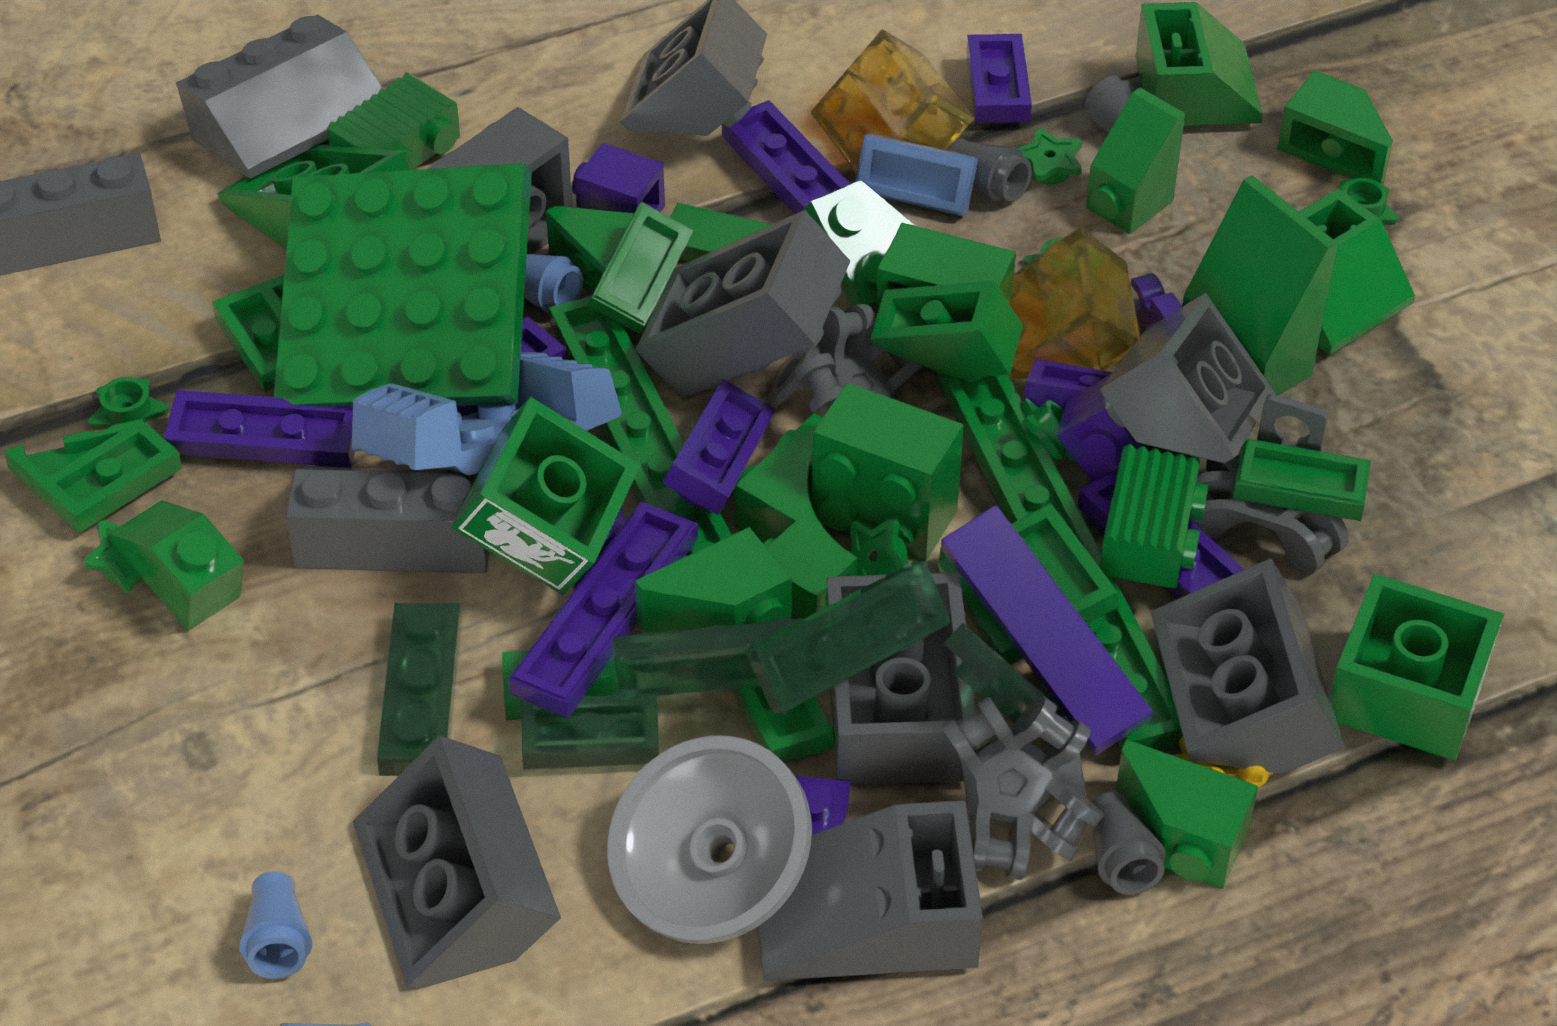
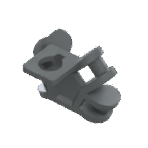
M856 304L849 306L844 312L838 307H831L822 327L824 333L821 340L810 351L802 355L793 353L779 367L765 404L775 409L799 386L811 387L815 397L809 403L812 414L816 413L824 417L846 383L895 399L899 387L924 366L887 352L901 368L887 380L873 364L886 351L875 347L874 344L872 345L870 340L876 321L872 308L867 304Z
M1269 394L1264 402L1257 440L1322 452L1328 412L1323 408L1275 394ZM1281 416L1296 417L1308 426L1310 434L1306 437H1300L1296 444L1284 441L1285 433L1277 426L1276 419ZM1242 447L1240 448L1239 455H1236L1226 463L1207 459V472L1199 474L1196 481L1209 484L1202 522H1192L1213 541L1220 538L1229 528L1241 522H1250L1270 528L1279 537L1289 563L1304 575H1312L1318 571L1324 564V555H1335L1347 546L1348 531L1342 520L1343 518L1233 499ZM1302 516L1305 523L1307 524V527L1301 522H1299L1297 519H1299Z
M990 696L977 703L981 711L962 723L957 724L954 719H951L943 724L942 728L960 758L976 871L981 872L984 865L1005 869L1007 878L1022 880L1030 857V831L1051 850L1071 861L1079 850L1075 841L1088 824L1096 827L1104 816L1100 809L1087 799L1080 752L1089 738L1090 727L1075 719L1068 722L1065 716H1058L1055 714L1056 704L1043 696L1035 699L1025 709L1011 729ZM997 734L998 737L974 751L973 748ZM1041 737L1050 745L1043 751L1031 743V741ZM1051 794L1065 806V809L1053 825L1037 814ZM990 819L1012 823L1008 841L990 838Z

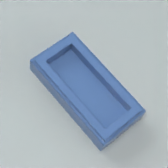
M874 134L864 135L855 182L861 180L881 198L965 216L968 213L979 158Z

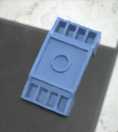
M524 352L520 356L517 404L478 405V412L461 416V413L457 412L456 401L393 383L372 389L356 397L353 400L352 450L365 451L369 456L378 455L381 456L382 460H394L397 465L406 464L413 470L443 467L465 475H472L480 472L500 431L530 396L586 431L622 416V411L609 369L592 367L591 364H578L577 361L563 360L562 357H551L545 353Z

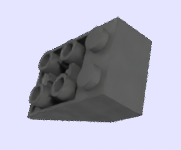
M966 800L895 804L813 834L808 861L798 885L782 907L768 920L758 926L763 981L978 968L983 915Z

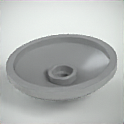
M722 735L700 737L682 742L667 749L648 762L629 783L615 808L607 842V859L613 885L624 905L639 921L651 930L669 939L692 944H710L741 936L760 926L774 915L798 885L808 861L811 847L812 822L809 804L793 772L776 755L757 743L738 737ZM734 844L732 856L725 862L718 863L717 855L720 849L725 845Z

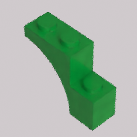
M816 413L810 416L796 430L786 432L777 443L775 449L758 465L746 468L734 487L736 528L742 531L750 527L792 577V621L789 623L814 638H817L825 630L827 577L857 576V557L845 550L828 534L816 517L810 502L812 498L813 432L823 418Z

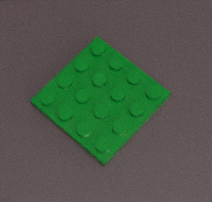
M516 163L293 177L274 397L283 398L294 405L353 406V400L356 397L372 389L393 383L456 401V406L517 404L532 176L526 164Z

